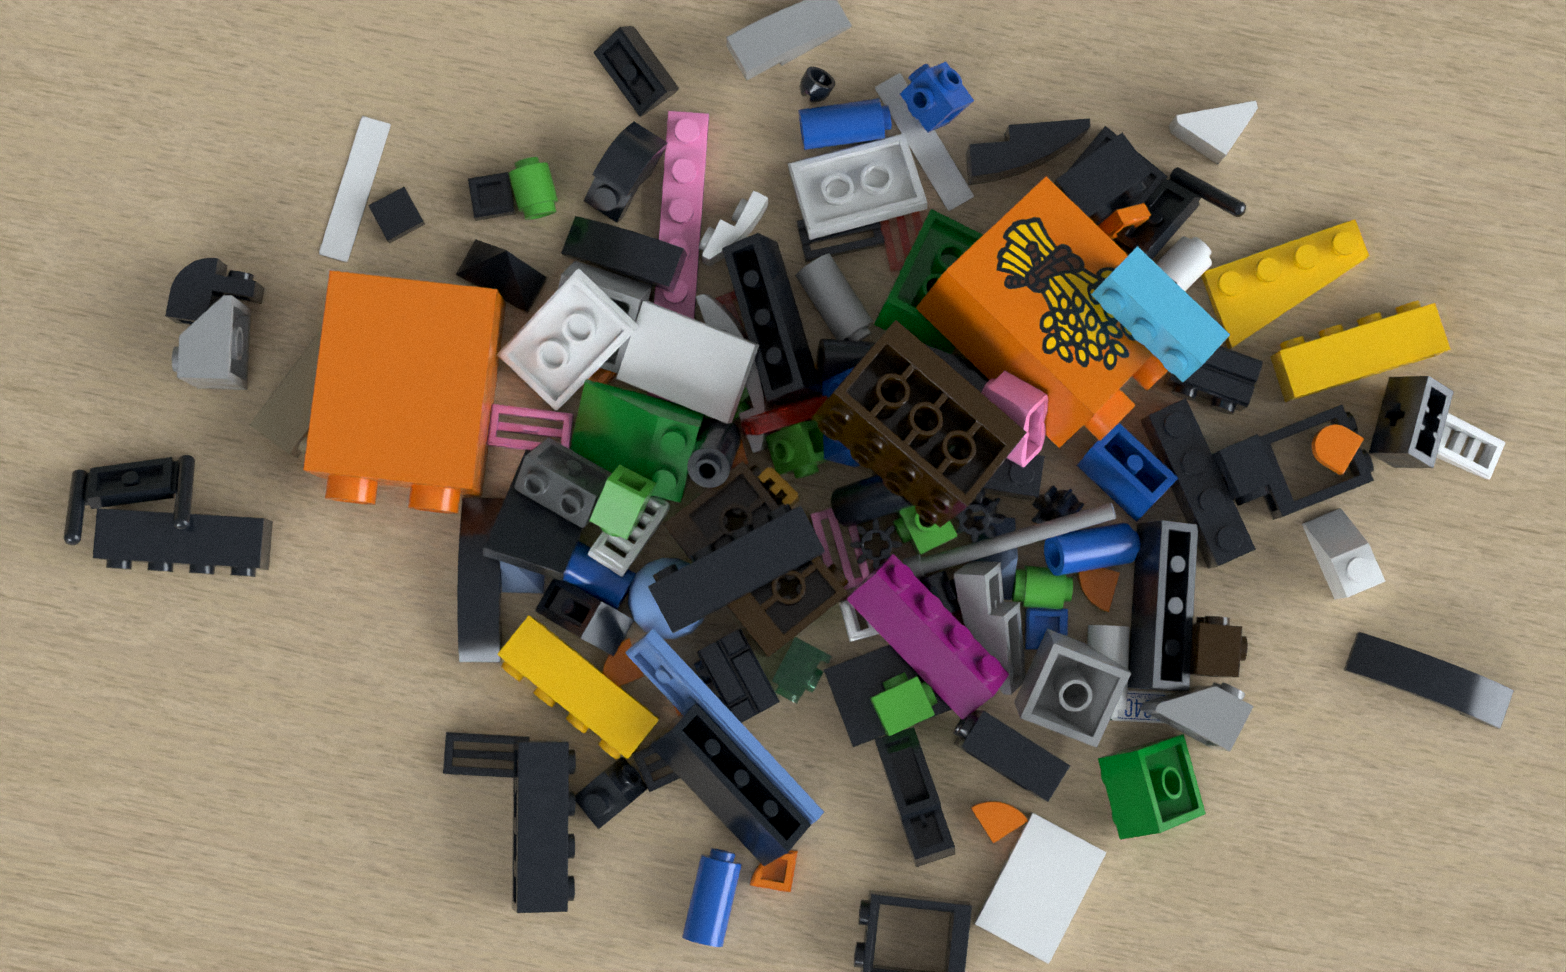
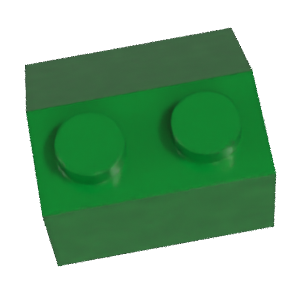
M1184 734L1130 747L1098 758L1101 779L1106 787L1112 809V819L1116 825L1120 840L1162 833L1206 814Z

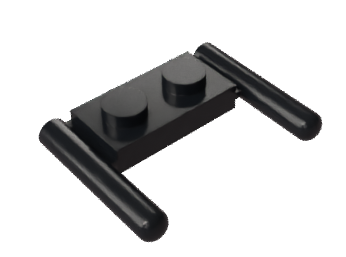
M1176 167L1171 172L1170 179H1165L1145 202L1151 214L1149 219L1136 228L1134 225L1124 227L1119 231L1118 237L1114 240L1127 255L1138 246L1152 260L1198 208L1201 198L1235 217H1241L1245 213L1246 204L1191 173Z
M183 455L177 461H174L173 457L93 467L90 468L89 473L85 470L73 471L63 538L65 543L68 545L80 543L85 506L90 505L91 509L170 499L174 498V494L173 526L181 531L188 529L191 519L195 471L194 457Z

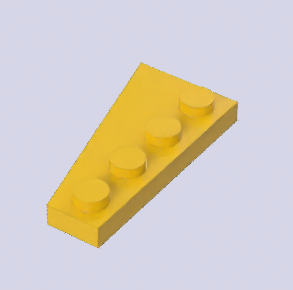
M1353 219L1207 270L1201 275L1218 323L1230 334L1225 342L1228 349H1231L1370 256L1357 222Z

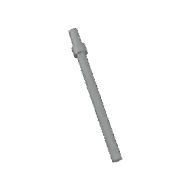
M1108 503L922 558L921 555H915L903 559V564L911 569L918 580L927 577V573L1116 519L1113 504Z

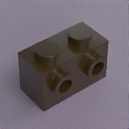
M1196 617V624H1193L1190 675L1220 678L1239 677L1240 661L1246 660L1248 649L1247 637L1242 636V626H1230L1229 617Z

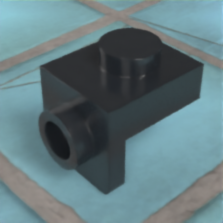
M621 757L575 795V801L599 830L648 788L641 779L639 772L625 758Z

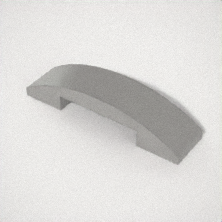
M701 294L696 296L706 324L749 341L746 331L722 303L711 295ZM755 359L745 384L754 408L739 413L753 453L767 449L766 437L770 435L771 403L766 400Z

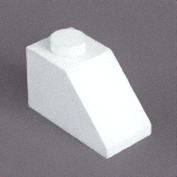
M1341 508L1302 524L1334 599L1347 598L1386 582L1369 543Z

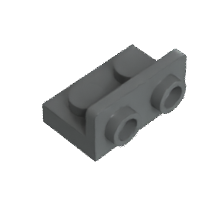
M548 437L525 456L514 488L570 522L584 528L589 523L604 485L612 473Z

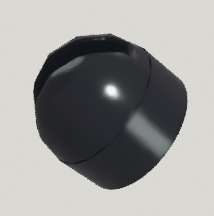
M809 67L801 78L799 86L801 95L811 96L809 101L812 103L824 101L833 90L835 80L825 70L818 67Z

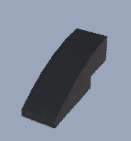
M1090 118L1008 125L1004 134L1005 141L969 144L966 151L968 185L1006 179L1047 163L1068 150L1086 135L1091 127Z
M575 216L561 254L566 257L633 280H639L672 293L687 257L684 248L634 231Z
M911 727L891 736L886 735L875 739L915 866L919 867L955 855V845L915 728Z

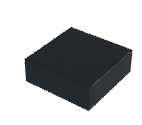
M508 172L468 178L475 221L516 214Z
M405 187L368 205L389 243L425 225Z

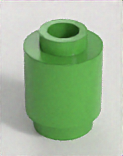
M538 157L526 158L515 162L516 169L509 172V177L518 211L523 212L525 220L539 219L556 213L555 203L558 202L548 163H540Z
M1025 565L1024 569H1016L1012 602H1021L1022 607L1062 610L1064 602H1071L1073 594L1072 577H1066V574L1055 576L1048 567Z

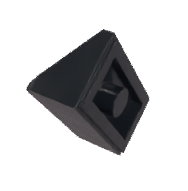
M634 26L619 27L593 52L640 117L647 114L679 90L677 84Z

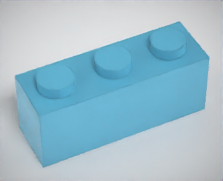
M1138 246L1091 294L1107 313L1114 316L1132 334L1136 341L1143 344L1162 362L1169 372L1173 373L1182 382L1197 371L1230 336L1217 321Z

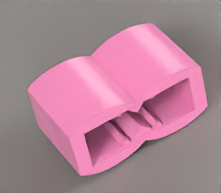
M1004 371L996 379H990L981 393L1027 432L1007 457L1024 468L1042 449L1046 435L1044 420L1048 411L1049 398L1046 393Z

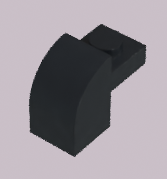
M633 121L615 138L592 174L595 178L584 198V202L618 223L624 217L639 186L652 175L668 142Z
M218 258L199 259L188 264L175 277L170 289L165 316L175 323L191 325L223 295H232L240 301L262 304L265 288L257 281H254V275L250 273L230 270L228 276H226L228 266Z

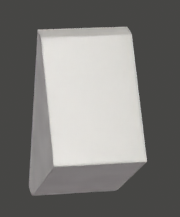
M1251 101L1176 115L1169 125L1170 133L1216 164H1219L1258 109L1257 102Z

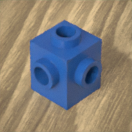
M947 62L930 67L928 63L922 65L908 77L911 83L900 93L907 104L909 112L919 120L927 133L949 124L974 102V99L963 86L960 75L950 68Z

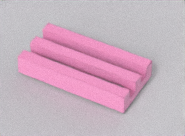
M492 404L487 445L532 451L541 444V442L496 437L497 431L561 438V445L570 449L574 414ZM499 414L563 422V429L498 422Z
M832 508L810 514L814 531L825 550L824 554L821 555L823 562L827 567L833 563L821 524V520L828 519L844 576L849 581L844 589L857 587L870 574L866 560L858 564L861 577L854 579L838 520ZM856 525L847 527L851 542H860ZM853 548L856 559L858 560V557L862 555L863 552L861 548Z

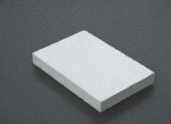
M905 133L788 164V171L809 240L927 209L925 193Z
M578 268L498 352L497 356L557 411L585 383V380L589 379L637 330L639 325Z
M643 301L636 320V324L639 327L630 337L616 379L724 423H732L759 345L652 302Z
M1031 812L1027 819L1028 822L1025 823L974 924L1049 964L1107 852Z

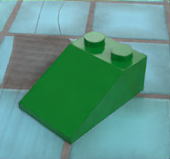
M930 209L873 325L886 331L897 320L922 343L951 354L955 346L916 307L942 274L983 234Z
M586 379L570 450L611 473L621 465L657 483L652 496L681 503L690 478L687 469L688 460L702 430L705 414L674 402Z

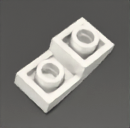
M753 190L748 201L743 198L740 200L733 214L732 221L737 223L736 226L720 219L716 229L711 227L707 229L699 245V249L704 251L702 254L703 264L709 267L725 258L722 250L723 247L747 238L766 211L768 197Z

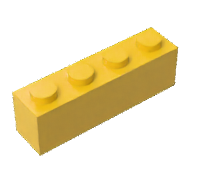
M1419 300L1396 307L1397 315L1383 319L1381 312L1358 319V327L1344 331L1342 324L1319 331L1320 338L1305 343L1304 337L1300 336L1280 343L1281 350L1270 356L1285 403L1435 357L1451 350L1436 304L1432 303L1421 307Z
M527 616L497 654L505 660L501 665L503 670L519 682L525 676L537 686L533 693L551 708L556 703L561 705L569 712L565 719L584 734L588 729H591L602 738L598 746L616 760L621 754L629 759L660 721V718L621 686L618 687L603 675L601 670L533 616Z

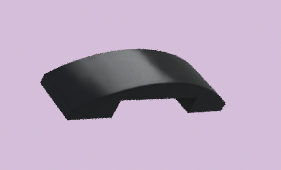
M463 497L457 585L459 662H501V657L497 655L502 649L500 561L483 556V548L505 498Z
M1357 632L1344 671L1415 695L1497 729H1501L1514 690L1462 667L1362 632Z

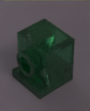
M795 637L772 679V682L779 685L775 693L797 704L805 690L813 693L824 672L817 668L820 661L828 664L832 656Z

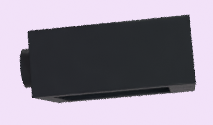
M1343 405L1336 406L1259 437L1278 477L1277 481L1267 485L1270 493L1263 496L1273 520L1374 481L1371 474L1374 471L1372 459L1365 449L1361 450L1359 447L1349 464L1353 478L1294 501L1273 452L1272 443L1328 421L1331 422V425H1342L1358 434V427L1353 415L1349 411L1345 412Z
M975 710L973 714L969 713L965 719H960L953 731V734L958 736L954 745L1032 795L1049 802L1070 768L1069 764L984 710Z
M869 890L868 900L861 899L858 925H865L864 942H856L854 953V967L861 968L860 972H933L873 965L880 904L950 912L944 972H965L972 905L969 902Z

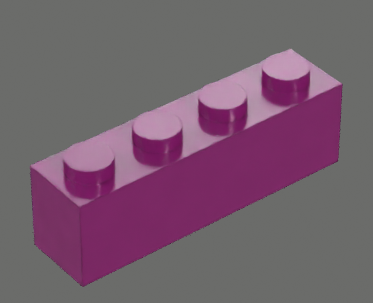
M894 554L869 574L847 598V601L962 720L969 713L974 712L992 698L1010 675L1001 666L1000 662L990 655L972 636L971 632L961 625L943 606L940 599L933 595L914 576L911 569L903 564Z

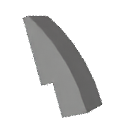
M804 0L727 36V48L747 81L778 63L783 66L850 29L852 25L837 0Z
M969 561L954 573L957 597L964 623L972 636L1010 674L999 689L1003 694L1012 695L1022 685L1026 676L1020 603L1004 602L1001 562Z

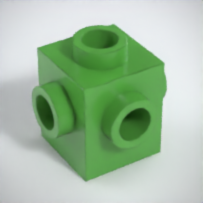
M796 417L779 423L781 430L766 437L775 471L779 475L794 472L795 479L818 473L817 465L829 461L824 459L823 433L818 428V423L815 420L804 422L803 417Z
M915 506L895 512L898 519L893 521V525L903 543L910 541L916 555H921L958 536L951 521L941 528L931 523L923 527L919 522V515L915 510Z

